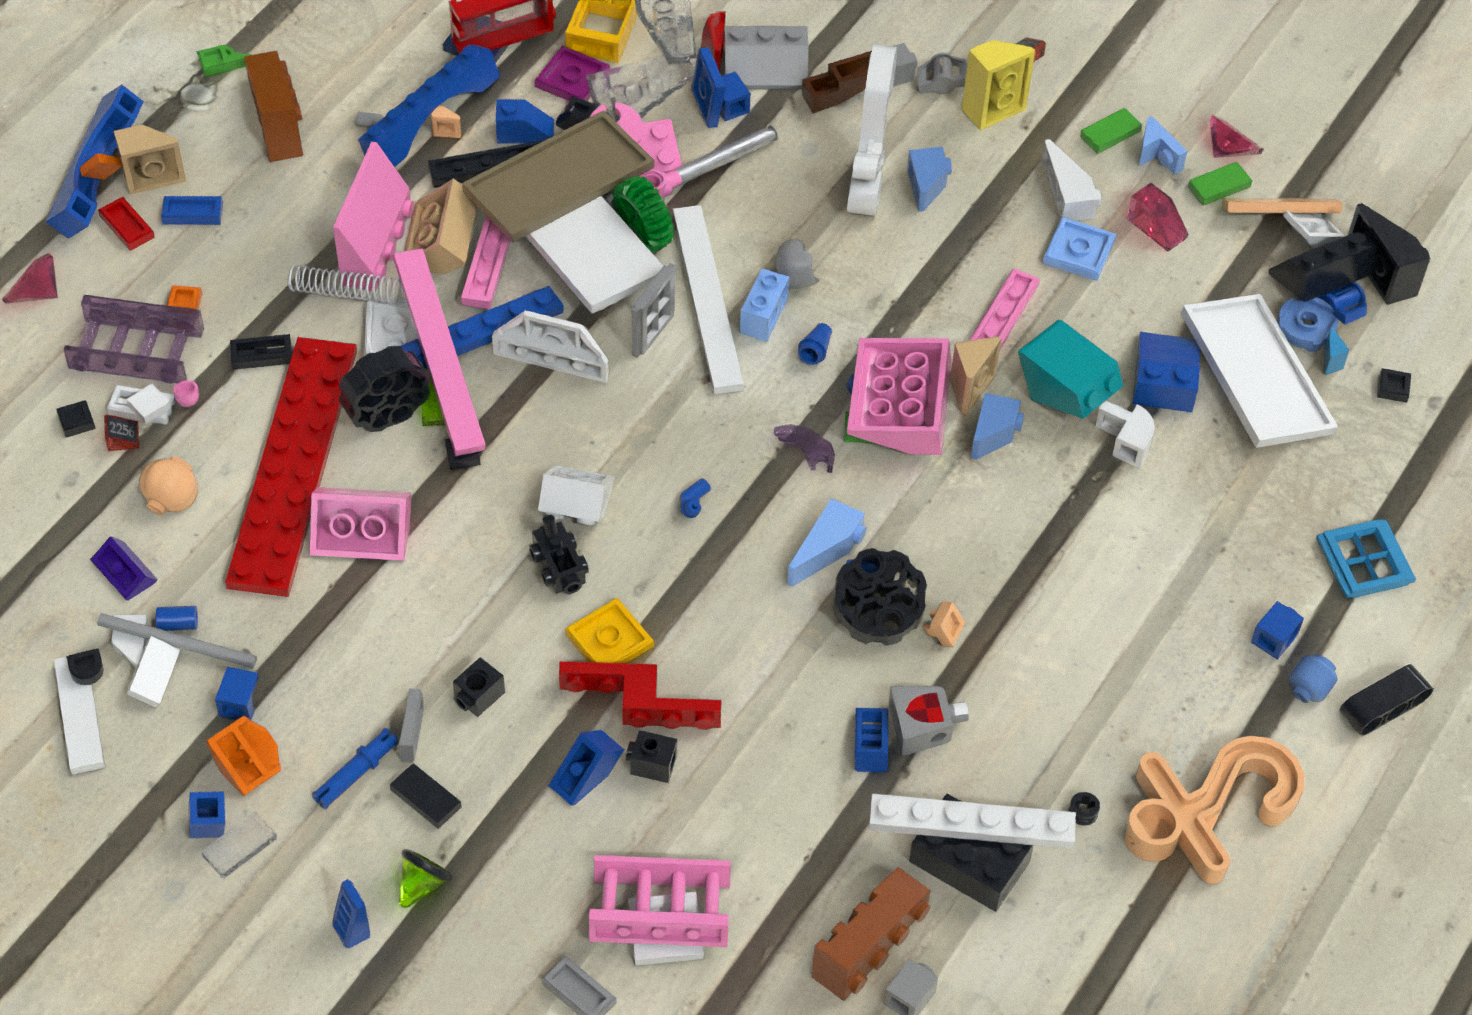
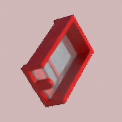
M553 0L449 1L452 43L459 54L470 44L495 50L554 31L553 19L556 18V11L553 6Z

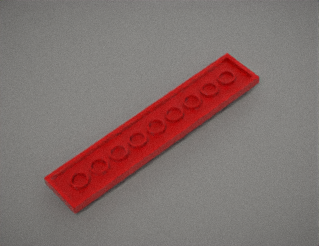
M297 337L225 580L227 589L289 597L311 519V495L315 489L320 487L342 408L338 400L341 395V390L338 386L342 377L353 368L357 354L356 344Z

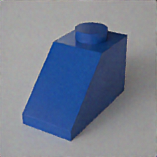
M496 99L497 143H530L535 141L541 143L554 136V119L525 99Z
M602 730L581 732L548 786L571 806H574L609 776L625 749Z

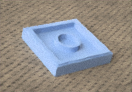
M1062 217L1044 255L1043 264L1098 281L1115 242L1116 234Z

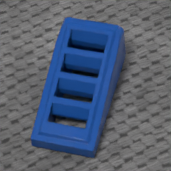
M856 708L855 771L886 772L888 770V708ZM862 722H878L882 723V725L862 724Z
M348 879L341 884L332 919V925L346 948H351L365 941L371 935L365 903L351 880L349 881Z

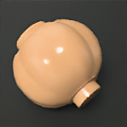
M178 457L158 459L145 466L139 478L141 493L148 502L146 507L158 515H163L164 511L180 512L190 507L198 495V483L195 475L192 473V466Z

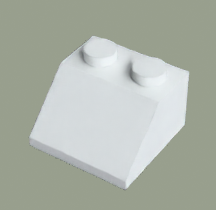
M554 466L543 474L538 511L546 512V515H553L555 519H564L565 516L577 518L576 522L594 525L595 521L599 522L605 516L615 476Z

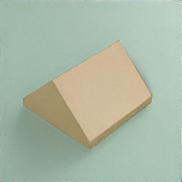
M997 336L955 343L950 383L960 412L965 416L968 415L996 376L1001 338Z

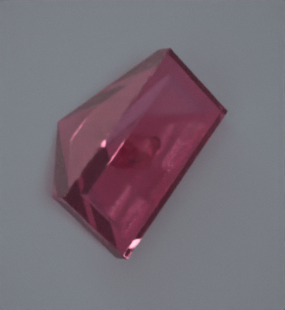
M1215 115L1210 117L1214 158L1262 154L1264 151L1262 147L1224 119Z
M48 253L35 259L3 297L2 301L9 304L58 298L53 256Z

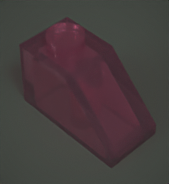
M1152 182L1131 196L1127 220L1167 252L1188 238L1189 234L1172 198Z

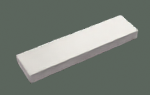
M66 657L54 659L71 774L105 768L92 684L80 685L72 679Z

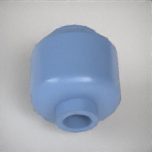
M1319 654L1304 656L1288 678L1293 688L1292 694L1304 703L1309 701L1322 702L1338 680L1335 673V665Z

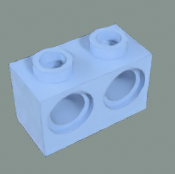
M761 269L741 309V334L768 342L788 301L789 276Z

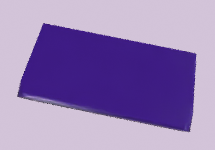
M112 536L105 541L90 559L125 600L128 601L158 580L124 541Z

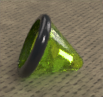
M409 849L402 850L399 904L403 908H409L446 882H450L452 875L426 857Z

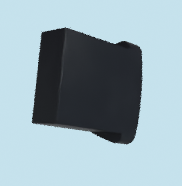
M573 96L565 109L557 117L556 126L566 130L588 119L598 108V105Z

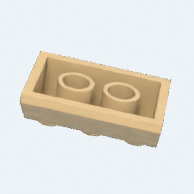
M452 179L415 202L405 251L423 248L430 273L447 274L456 268L462 267L468 259L467 252L469 242L473 236L472 228L477 215V205L463 192L462 184Z

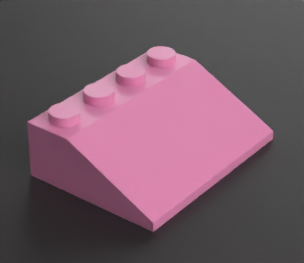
M371 142L333 226L338 266L342 274L347 271L348 275L351 272L355 276L357 273H360L361 277L363 274H366L368 277L373 275L374 279L379 275L382 279L383 276H386L388 261L393 260L394 253L396 252V242L398 239H402L404 235L405 221L407 217L410 218L413 214L414 201L410 199L408 185L376 142ZM346 273L343 277L342 286H346L347 283ZM351 274L349 280V287L351 288L353 287V274ZM359 275L357 276V279H356V284H355V288H356V289H359V284H360V277H359ZM364 276L362 281V290L366 288V276ZM372 277L370 278L368 285V291L370 292L372 290L373 285ZM377 278L375 283V291L379 284V278Z
M859 338L847 434L908 454L942 455L952 365L949 338Z

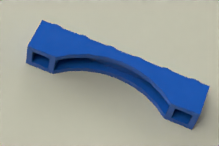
M473 44L465 47L459 55L450 62H447L440 71L428 78L421 87L409 94L403 102L390 110L377 124L371 126L358 139L364 156L371 142H376L393 166L396 167L408 156L411 144L421 125L440 104L460 93L483 92L500 78L491 49Z
M122 84L102 97L45 221L68 239L89 226L98 206L96 195L100 179L83 177L80 167L97 153L112 156L117 147L114 131L131 127L144 102Z

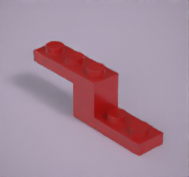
M559 662L560 690L581 692L583 690L601 691L603 693L623 692V725H631L636 728L646 726H664L669 729L696 727L702 730L721 728L722 700L657 698V664Z

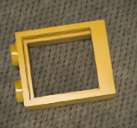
M579 0L565 32L566 47L592 58L619 63L637 19V0ZM589 13L624 20L618 35L584 28Z

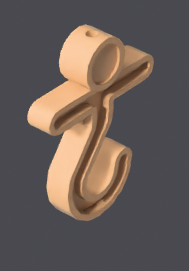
M1246 736L1233 739L1220 749L1202 787L1188 794L1161 755L1153 752L1144 754L1139 762L1136 779L1149 799L1142 800L1136 804L1129 815L1124 836L1128 849L1136 857L1144 861L1157 862L1165 860L1172 855L1177 844H1179L1203 881L1209 884L1220 883L1226 875L1230 864V857L1212 830L1237 777L1243 773L1255 772L1265 776L1270 781L1273 789L1265 794L1258 811V816L1264 824L1273 827L1278 826L1292 816L1304 791V772L1298 759L1284 745L1269 738Z

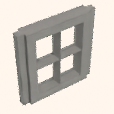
M672 263L662 267L633 304L632 356L636 358L640 354H645L674 317L675 265Z

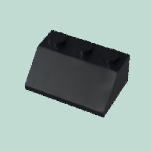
M1358 231L1288 259L1270 268L1268 274L1302 301L1307 302L1375 274L1378 245Z

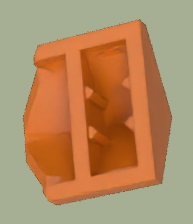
M242 716L205 741L219 771L242 796H245L281 771L277 743L266 728L245 716Z

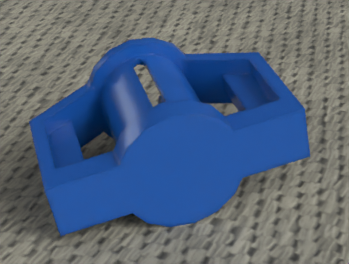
M1355 282L1317 297L1331 305L1334 309L1333 315L1344 325L1367 315L1365 293L1362 287Z

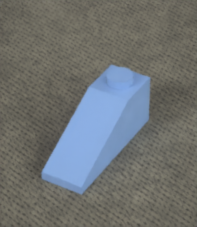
M831 498L789 564L787 584L791 586L798 584L849 554L855 543L860 544L867 530V527L863 526L865 513Z

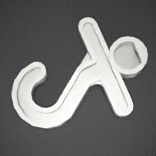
M873 44L863 102L859 150L855 155L849 189L848 213L876 216L885 156V148L883 147L889 97L892 96L896 69L897 47Z

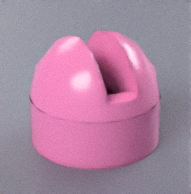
M182 381L174 386V396L179 405L191 407L198 402L199 390L195 382Z

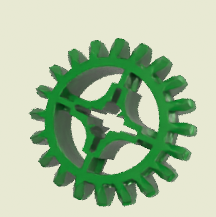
M638 175L620 182L613 192L615 212L651 253L665 248L672 242L674 237V225L671 222L672 216L668 212L669 207L665 205L664 198L660 196L658 189L654 188L652 182L647 181L645 177Z

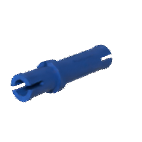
M384 728L366 746L361 745L356 750L357 754L312 793L316 803L318 804L321 801L320 806L323 809H327L332 802L369 769L374 770L379 765V760L394 746L399 744L394 734L389 736L388 734L391 731Z

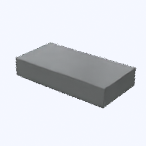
M409 688L399 742L401 762L413 763L415 761L424 712L421 689Z
M567 956L542 978V985L577 1015H606L616 1005V998Z

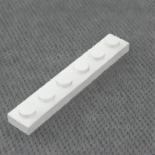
M872 794L869 830L1073 849L1075 844L1076 812Z

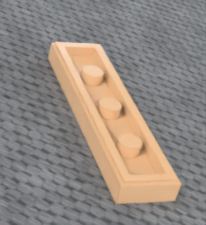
M1223 198L1222 208L1228 213H1285L1286 211L1291 213L1342 212V202L1337 199Z

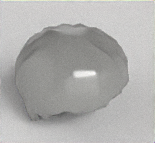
M797 238L785 241L779 247L776 254L775 265L777 273L789 276V288L797 289L817 284L819 279L813 274L812 255L806 252L802 240Z

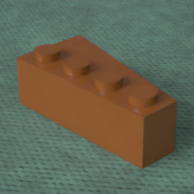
M897 867L872 891L868 905L860 902L853 909L847 925L840 921L832 929L831 933L833 935L828 943L821 939L815 945L812 978L843 1001L851 993L858 994L866 984L868 979L866 976L873 968L878 970L883 966L889 956L888 951L894 944L900 946L910 932L909 927L914 921L921 922L925 918L931 907L928 904L931 890Z

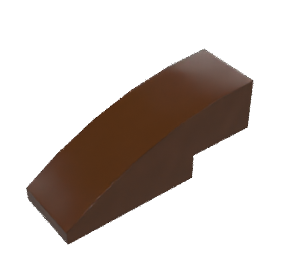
M872 51L829 63L828 72L802 79V96L812 113L835 106L865 90Z

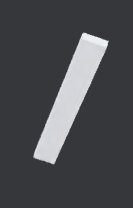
M698 205L674 208L673 219L714 394L743 391V378L702 207Z

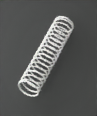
M293 265L288 275L289 289L294 292L298 290L299 292L305 291L306 293H318L319 295H331L332 297L337 295L338 297H350L351 299H363L364 301L369 299L371 302L376 301L379 303L382 301L383 303L389 302L395 305L400 302L403 294L399 278H396L394 281L390 277L387 281L386 276H383L381 279L377 275L374 279L373 275L368 277L366 274H363L361 277L360 273H357L355 276L353 272L348 275L347 271L342 274L340 270L335 272L333 269L329 272L328 269L323 271L321 268H318L316 271L315 267L310 269L306 266L303 268L302 265L299 267ZM294 267H297L295 274L296 287L293 289L291 286V271ZM299 268H302V279H301V282H300V285H299V281H300V270H299ZM306 268H308V281L304 288V273ZM314 269L315 279L313 286L311 288L310 276L312 270ZM321 270V282L317 290V274ZM325 271H327V284L325 289H323V277ZM334 272V283L330 291V275ZM340 272V286L338 291H336V278ZM346 273L347 283L345 291L343 292L342 282L344 274ZM351 274H353V287L349 293V280ZM359 275L360 284L358 292L356 294L355 284L357 276ZM364 276H366V288L362 295V281ZM372 277L373 285L371 293L369 295L368 285L369 280ZM377 278H379V289L375 296V283ZM385 278L386 287L384 295L382 297L381 287L383 279ZM390 279H392V290L388 298V285ZM398 281V293L396 299L394 300V288L396 282Z

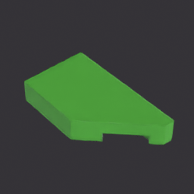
M226 45L197 51L198 60L205 77L246 67L244 56L251 55L235 52L232 47Z

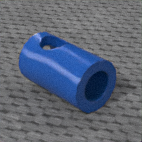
M197 606L157 607V629L165 631L197 630Z

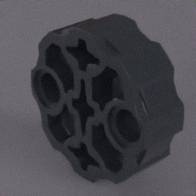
M388 346L382 351L369 353L360 358L355 366L342 377L338 386L341 390L338 400L357 428L364 427L369 432H379L412 417L416 409L423 405L430 395L428 385L431 378L413 351H405L401 346Z
M875 548L866 549L859 552L857 557L850 563L844 564L836 577L833 610L837 621L843 624L850 631L851 637L864 644L876 642L882 643L885 646L901 642L903 636L919 626L926 608L925 593L927 583L923 572L917 570L910 563L907 555L896 550L884 552L878 551ZM871 563L878 570L874 573H868L863 570L862 565ZM897 572L900 573L899 579L894 581ZM906 581H907V583L910 585L911 588H916L914 595H913V592H911V590H910L909 587H906V588H905V583H906ZM875 593H879L881 597H885V600L881 601L879 597H874ZM845 598L851 606H855L854 614L849 606H844ZM866 613L864 619L861 620V614ZM893 621L897 624L898 629L888 631L882 626V623Z

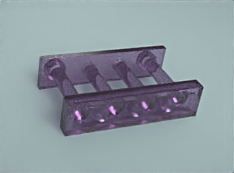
M92 295L83 296L81 307L85 322L88 325L80 347L68 345L64 347V354L69 369L157 380L170 384L187 381L184 362L180 361L188 337L202 338L204 324L201 310ZM100 325L117 327L109 351L92 349ZM129 329L146 331L138 355L121 353ZM158 333L175 334L167 359L150 357Z

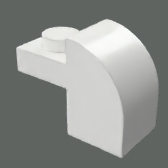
M1108 401L1103 402L1098 411L1095 427L1117 436L1112 456L1140 468L1150 451L1155 430L1153 418L1147 410L1138 404L1130 412L1119 405H1114Z

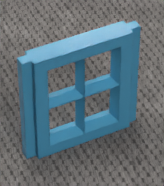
M1377 519L1325 531L1316 537L1345 598L1350 597L1352 599L1407 586L1416 580L1386 519ZM1375 534L1383 551L1367 555L1359 537ZM1353 539L1361 556L1345 560L1337 542ZM1386 557L1395 575L1379 579L1371 560ZM1365 562L1373 580L1357 584L1349 565Z

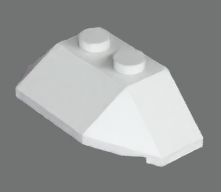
M525 310L495 330L492 335L494 355L607 383L609 379L608 359L590 331L582 324Z

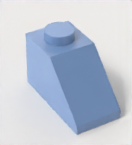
M943 147L909 150L907 171L918 212L924 211L946 187L947 175L952 173L951 160L945 157Z
M985 393L973 440L972 459H979L1012 443L1015 430L1021 431L1024 413H1019L1021 400Z

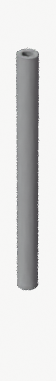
M103 613L98 618V626L145 639L153 636L177 648L254 668L257 656Z

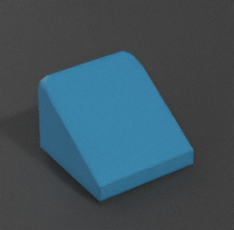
M1334 329L1329 331L1324 347V372L1326 375L1344 369L1349 353V348Z

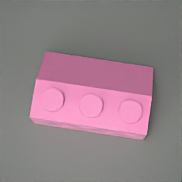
M318 487L311 495L310 555L404 561L410 528L411 493Z

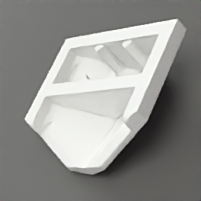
M1290 211L1283 213V217L1311 250L1345 237L1323 213H1314L1313 215L1291 213Z

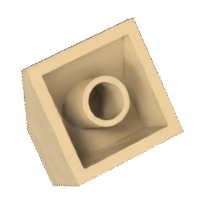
M145 125L114 131L129 194L186 182L177 138Z

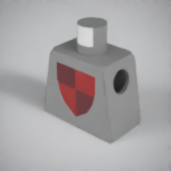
M891 686L889 708L901 756L951 741L953 723L968 721L969 716L966 702L948 704L945 690L941 686Z

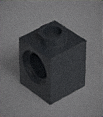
M481 657L478 658L453 681L454 701L462 710H469L479 717L505 693L504 675ZM473 688H482L477 691L472 690Z

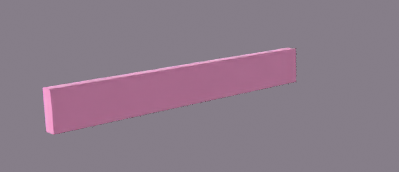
M423 248L394 253L393 260L454 454L459 456L484 451L486 444Z

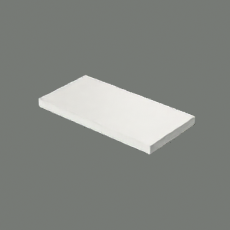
M602 196L526 236L592 314L646 288L663 267L659 260Z
M1261 294L1183 306L1180 314L1256 448L1335 434L1338 428L1336 422Z

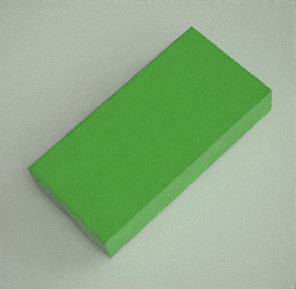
M1124 107L1082 129L1080 137L1099 154L1139 133L1142 124Z
M1234 162L1190 179L1188 187L1204 206L1250 188L1252 179L1238 162Z

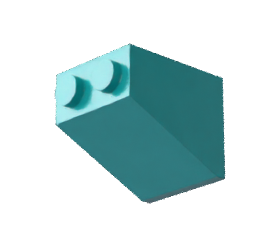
M1058 319L1018 351L1030 399L1084 419L1123 387L1118 362L1062 320Z

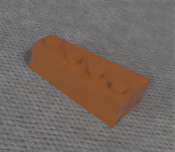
M277 50L244 56L248 81L259 123L261 124L264 142L267 146L269 161L275 162L303 156L298 121L302 120L300 105L297 102L295 89L292 86L290 74H288L286 61H280Z

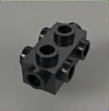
M546 515L542 518L543 526L532 531L533 544L529 545L530 554L535 563L541 561L544 567L541 569V575L546 587L553 586L556 594L562 591L566 594H573L581 589L582 584L586 583L585 574L589 573L588 564L583 555L578 556L575 550L577 549V544L573 533L566 531L562 521L556 523L553 515Z

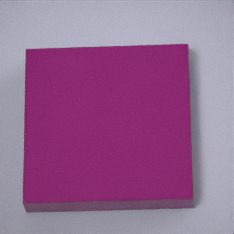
M561 46L534 80L535 87L567 101H570L573 96L588 101L610 73V65Z

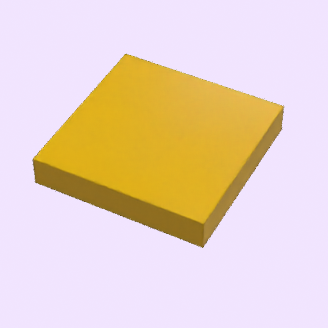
M618 598L565 628V635L587 662L628 663L654 647V640Z

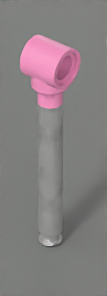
M769 125L767 130H758L667 173L651 169L640 175V177H645L647 181L652 182L653 187L658 189L660 196L665 201V197L672 194V189L769 145L771 140L777 141L778 134L776 129Z

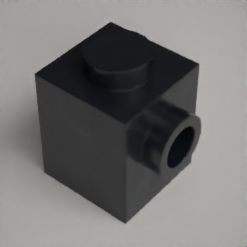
M639 730L636 741L629 742L626 752V761H630V774L669 783L677 758V739Z

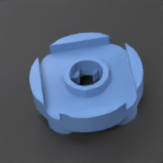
M1317 297L1307 302L1302 300L1294 301V298L1289 299L1282 305L1277 319V323L1288 342L1297 347L1305 348L1310 352L1319 351L1321 346L1326 344L1329 331L1332 329L1336 331L1338 327V319L1333 315L1334 309L1327 302ZM1306 319L1311 320L1312 324L1306 325L1302 323L1301 320H1303L1304 322L1306 321Z

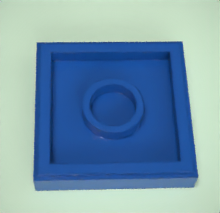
M709 47L699 48L691 90L708 128L718 127L726 86Z

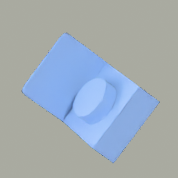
M1152 116L1147 118L1139 165H1143L1157 157L1160 163L1166 166L1174 175L1183 171L1187 150Z

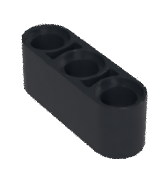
M1408 664L1348 698L1340 707V712L1361 736H1365L1423 703L1432 694L1434 688L1412 664Z

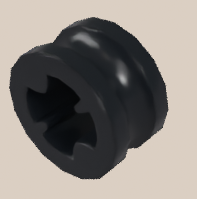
M1080 792L1072 797L1069 812H1076V823L1078 825H1091L1098 818L1100 802L1095 795L1088 792ZM1080 804H1086L1087 809L1090 808L1089 812H1081Z

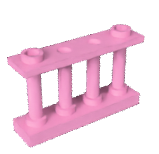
M594 855V882L603 883L601 909H590L589 942L727 947L729 914H718L719 888H730L731 861ZM617 883L638 884L636 911L615 910ZM651 885L672 886L670 912L650 911ZM685 886L706 887L705 913H684Z

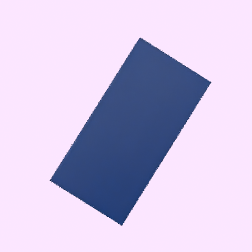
M164 196L161 215L162 224L221 225L222 196Z

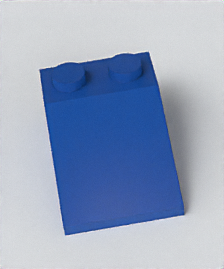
M1140 332L1133 394L1134 405L1193 412L1198 393L1200 372L1199 346L1195 339Z

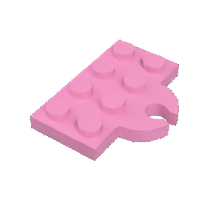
M615 102V113L620 118L616 123L654 159L653 169L667 173L682 166L671 119L643 123L640 115L632 107ZM605 104L599 106L591 116L603 110L606 112Z

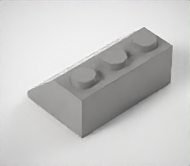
M725 26V75L736 72L747 89H802V79L808 78L807 26Z

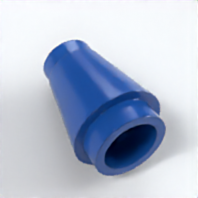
M824 323L817 324L799 343L798 355L803 362L815 365L825 359L832 335L830 326Z

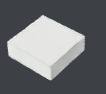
M153 384L127 398L128 406L145 424L171 408L170 401Z

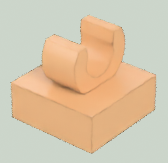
M942 601L938 610L929 613L932 618L931 624H924L923 628L928 636L937 637L942 646L953 647L965 625V621L953 602Z

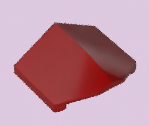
M726 11L710 14L704 25L701 38V48L709 47L719 72L721 71L724 50Z

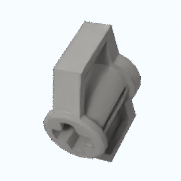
M938 53L932 56L929 61L917 68L920 94L933 91L938 94H948L957 87L965 86L966 59L958 58L948 53ZM953 66L959 67V75L953 76ZM933 69L934 77L932 80L927 81V73Z

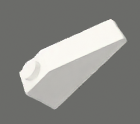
M1050 139L1044 140L1041 160L1060 219L1065 217L1077 221L1095 218L1097 206L1101 205V194L1099 189H1095L1092 178Z

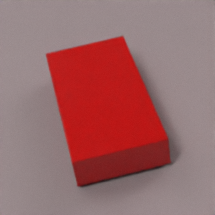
M124 197L98 209L99 216L129 251L155 238L154 231Z

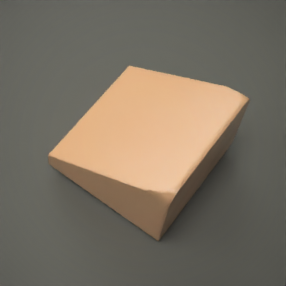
M439 105L431 115L433 136L461 138L460 116Z

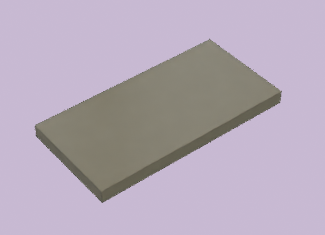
M603 110L463 182L462 186L463 192L513 243L614 190L620 182L650 171L654 168V159Z

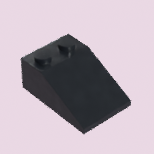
M1357 204L1348 235L1359 231L1378 245L1375 274L1368 276L1386 305L1418 296L1430 262L1428 250L1411 233L1365 204Z

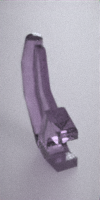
M789 424L774 428V435L778 436V440L797 446L802 450L811 470H816L817 463L825 462L827 464V472L833 473L835 453L831 442L806 427Z

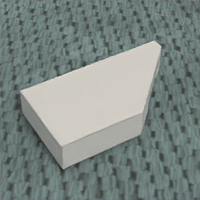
M114 615V617L148 626L147 615ZM113 630L111 641L113 649L121 656L123 655L134 665V668H137L146 645V639Z

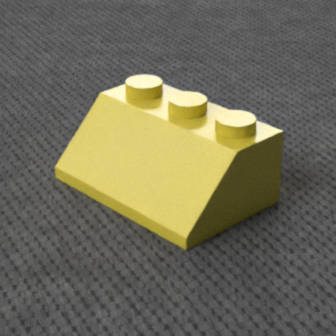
M991 40L969 50L962 110L980 130L1026 110L1035 50L1032 47Z

